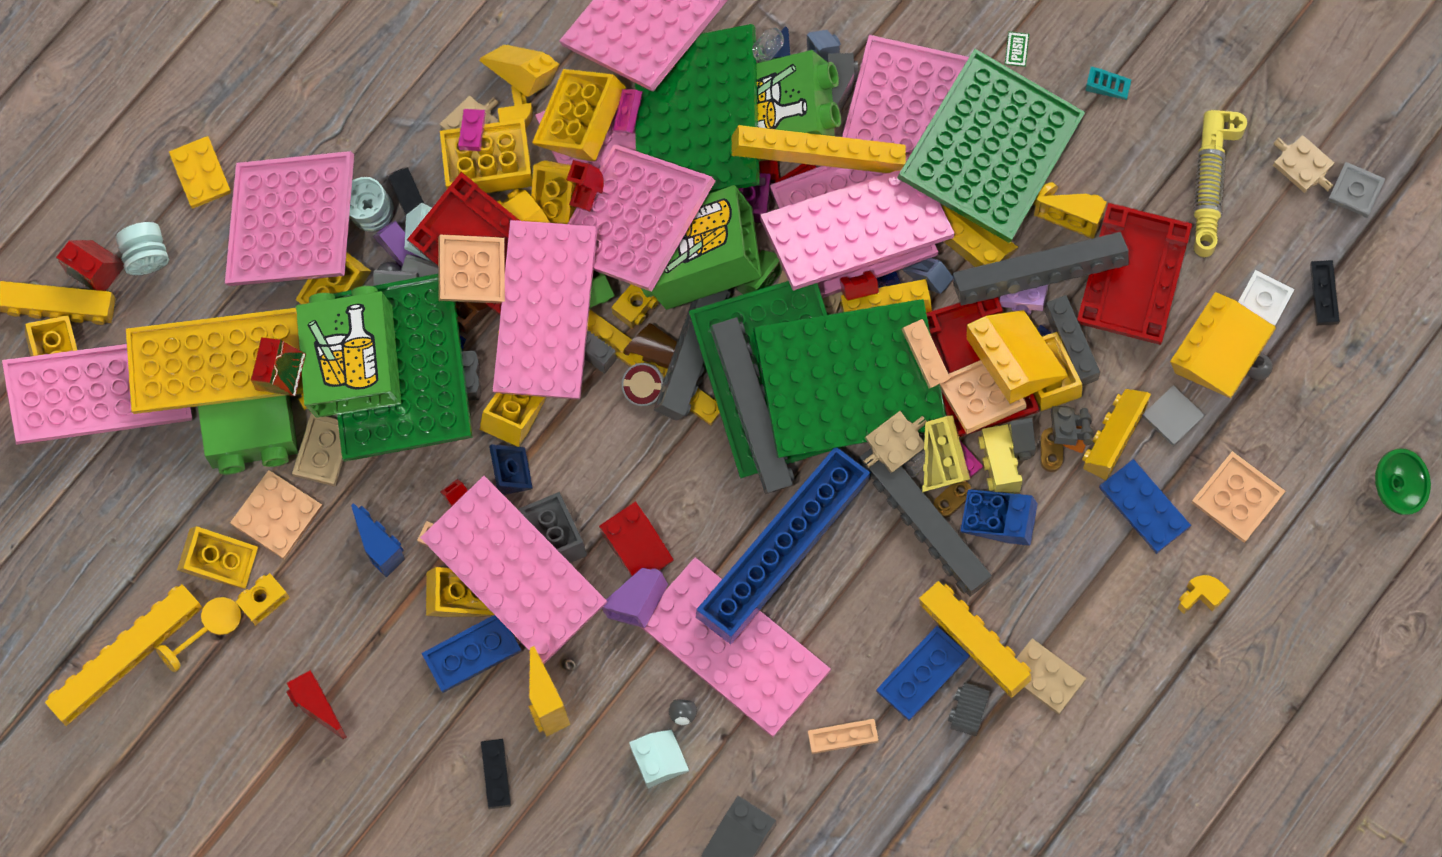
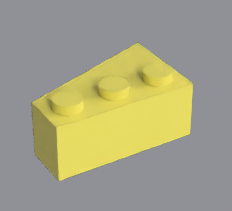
M953 415L925 422V464H923L924 485L922 492L970 480Z
M1008 424L982 429L981 436L978 437V444L980 450L984 449L985 457H982L984 470L989 472L990 478L986 479L988 490L1001 493H1020L1022 477L1018 475V461L1014 456V446Z

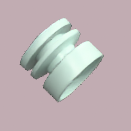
M360 177L352 180L349 217L358 228L364 231L374 232L382 229L393 217L394 205L392 199L381 184L371 177Z
M154 222L137 223L117 233L115 238L119 251L123 254L121 258L127 274H149L168 264L169 257L165 245L162 244L163 237L158 224Z

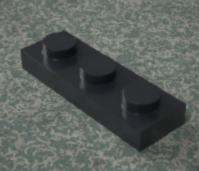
M1333 260L1311 261L1310 270L1316 326L1337 325L1340 321Z
M504 740L481 741L488 809L510 807L511 799Z

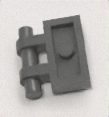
M1052 406L1050 413L1054 443L1076 446L1077 440H1083L1085 445L1092 444V438L1094 437L1093 429L1090 427L1092 418L1087 408L1080 409V415H1075L1074 408ZM1076 426H1081L1082 429H1076Z

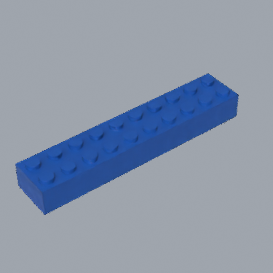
M833 448L696 609V618L731 645L867 484L870 472L839 448Z

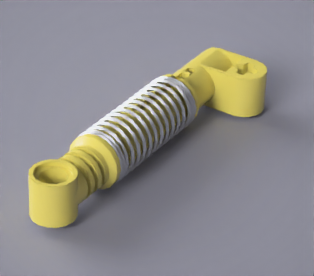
M1210 110L1204 113L1202 145L1198 150L1199 159L1197 160L1196 199L1194 200V217L1197 222L1193 247L1195 253L1200 257L1211 256L1215 251L1218 241L1217 222L1222 214V188L1225 170L1223 140H1238L1242 138L1247 126L1246 117L1238 112ZM1224 122H1228V129H1224ZM1201 241H1208L1210 246H1203Z

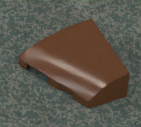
M649 323L631 340L623 353L628 356L630 352L643 356L642 361L652 362L668 369L677 342Z

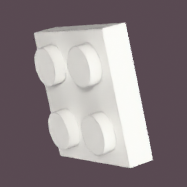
M1255 270L1238 303L1276 326L1294 289Z

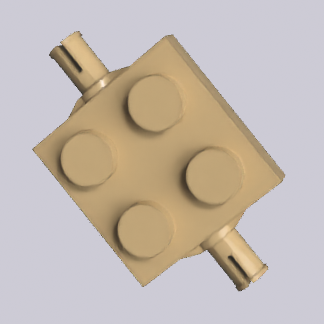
M468 96L440 123V126L443 130L461 128L464 109L485 110L484 124L499 122L490 112L499 103L492 97L483 105L471 96Z
M1302 135L1295 143L1289 146L1280 137L1273 143L1282 151L1281 156L1274 162L1273 166L1302 192L1306 193L1312 186L1320 184L1327 192L1331 190L1334 185L1325 178V175L1333 167L1334 162Z
M899 411L864 437L871 446L873 453L863 460L864 464L869 462L866 467L870 468V466L879 461L892 473L924 449V442L920 438L918 430L927 422L924 420L925 418L921 416L911 423Z

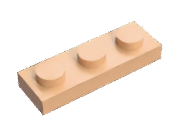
M923 319L902 328V332L928 388L949 380L948 372Z
M874 719L808 730L812 754L872 744L879 741Z

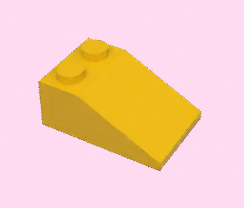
M505 44L480 57L479 60L527 97L550 85L560 65L544 52Z
M544 160L533 165L531 197L542 209L550 223L568 224L576 208L569 205L576 185L566 180L571 165Z
M1095 194L1038 196L1034 216L1093 239L1103 219L1107 201H1104L1102 197Z
M346 252L344 276L308 279L295 300L300 304L309 303V297L314 294H333L361 287L370 275L371 270Z
M1057 332L1043 336V339L1068 377L1033 393L1041 411L1082 397V382Z
M496 393L482 413L479 430L519 447L527 436L547 397Z
M195 526L189 529L177 570L199 578L246 589L258 547Z
M435 567L426 572V616L486 617L495 615L450 568Z

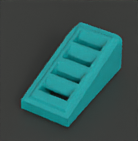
M1091 66L1085 91L1127 100L1132 79ZM1095 78H1099L1098 84L1094 83ZM1103 79L1107 80L1106 87L1102 86ZM1112 81L1116 82L1114 89L1110 88ZM1120 83L1124 84L1122 92L1118 91Z

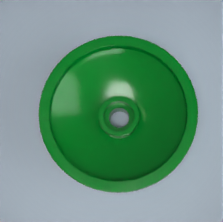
M1408 449L1391 450L1380 459L1375 472V485L1383 504L1389 510L1399 515H1410L1420 511L1427 503L1431 491L1429 471L1423 460L1416 453Z

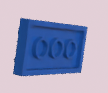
M1134 459L1099 486L1100 490L1156 554L1191 527V524Z
M493 615L424 651L422 655L440 690L444 693L522 652L513 633Z
M936 626L876 689V692L910 721L970 658V655Z

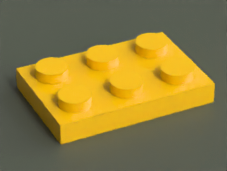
M208 136L168 151L192 209L231 194Z

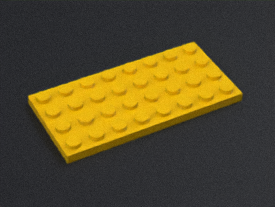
M296 308L127 328L126 340L131 412L139 414L285 396L283 394L255 390L251 377L261 337L279 339L300 350ZM302 372L296 394L303 393Z

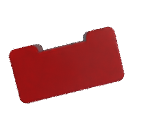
M871 270L863 272V275L840 278L841 292L848 301L879 292L877 278Z

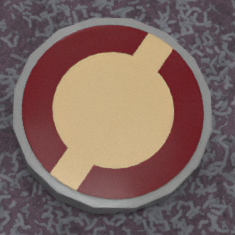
M638 363L629 367L624 373L622 391L626 399L632 404L650 406L657 402L665 378L655 365Z

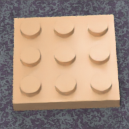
M439 235V301L505 302L504 238Z
M981 360L948 374L950 379L939 384L966 434L1026 409V402L1023 398L1009 404Z
M1232 451L1191 503L1245 543L1286 491Z
M268 470L230 524L285 560L323 506Z

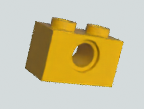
M630 284L611 307L612 314L633 329L636 325L642 324L646 318L645 314L650 308L654 309L659 301L655 296L647 298L640 287ZM636 300L643 302L639 307L633 306L632 303Z
M270 573L267 576L263 575L255 582L256 585L250 590L246 589L241 592L235 601L255 626L290 598ZM266 594V599L263 602H257L256 598L258 595Z

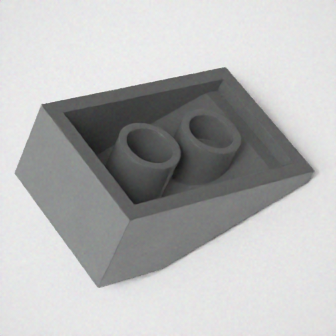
M828 53V62L834 63L839 76L838 86L832 88L833 102L837 104L840 113L853 90V82H857L858 61H854V53Z
M560 492L519 508L520 513L569 563L587 556L582 538Z
M737 796L701 857H756L775 828L776 820L745 799Z

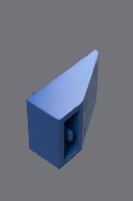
M968 489L960 531L1009 544L1030 546L1038 503L1032 495Z
M353 503L351 507L365 552L370 562L387 577L405 560L402 553L404 549L393 535L390 538L388 537L389 535L385 532L386 529L377 520L373 522L370 513L363 506L358 508Z

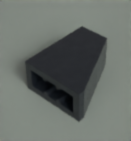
M408 167L386 175L405 217L419 204L424 203Z

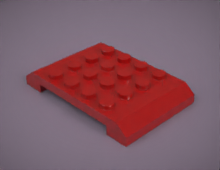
M460 172L408 237L407 241L438 266L439 235L504 238V266L506 267L510 220H520L480 189L475 182ZM485 303L498 315H501L502 303Z
M1108 203L1099 237L1121 232L1129 250V265L1089 274L1077 318L1078 323L1161 345L1192 223Z
M998 297L962 306L959 302L926 313L931 338L948 374L980 361V358L967 340V324L988 315L1003 313ZM942 392L946 416L953 415L959 437L1039 412L1034 394H1030L1023 398L1026 402V409L966 434Z

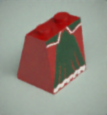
M69 240L56 257L66 274L89 290L106 291L124 268L122 259L93 240Z
M261 337L251 377L255 390L296 396L306 354L282 340Z

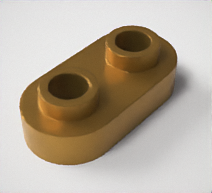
M1047 428L1042 432L1040 438V463L1044 470L1056 472L1063 463V444H1056L1054 441H1050L1048 436L1053 435L1052 428ZM1053 456L1056 458V461L1050 462L1048 458Z
M966 481L952 484L934 500L933 505L944 518L950 517L965 504L968 489L971 490V486ZM963 488L964 493L960 494L956 489ZM946 502L949 506L942 508L940 504Z

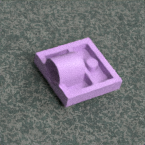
M1048 285L1003 295L1000 297L1001 307L1012 308L1013 312L1024 310L1028 316L1031 314V310L1043 311Z

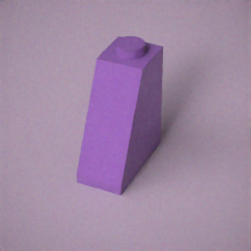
M396 221L388 223L373 236L401 268L407 254L426 260L404 249L405 232Z
M641 568L606 599L608 602L601 609L609 619L645 628L668 583L661 571L654 568L651 570Z

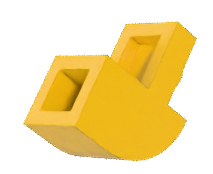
M511 86L514 106L497 108L499 121L524 119L525 127L527 128L533 118L532 105L527 103L526 96Z
M1208 575L1197 576L1189 581L1187 585L1189 590L1179 598L1181 602L1178 609L1185 614L1200 599L1213 612L1228 597L1230 590L1215 577Z

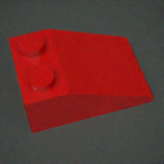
M636 501L599 525L600 533L631 577L641 568L650 570L654 568L660 571L674 561Z
M311 670L287 682L289 690L286 692L295 708L299 706L304 713L342 739L347 738Z

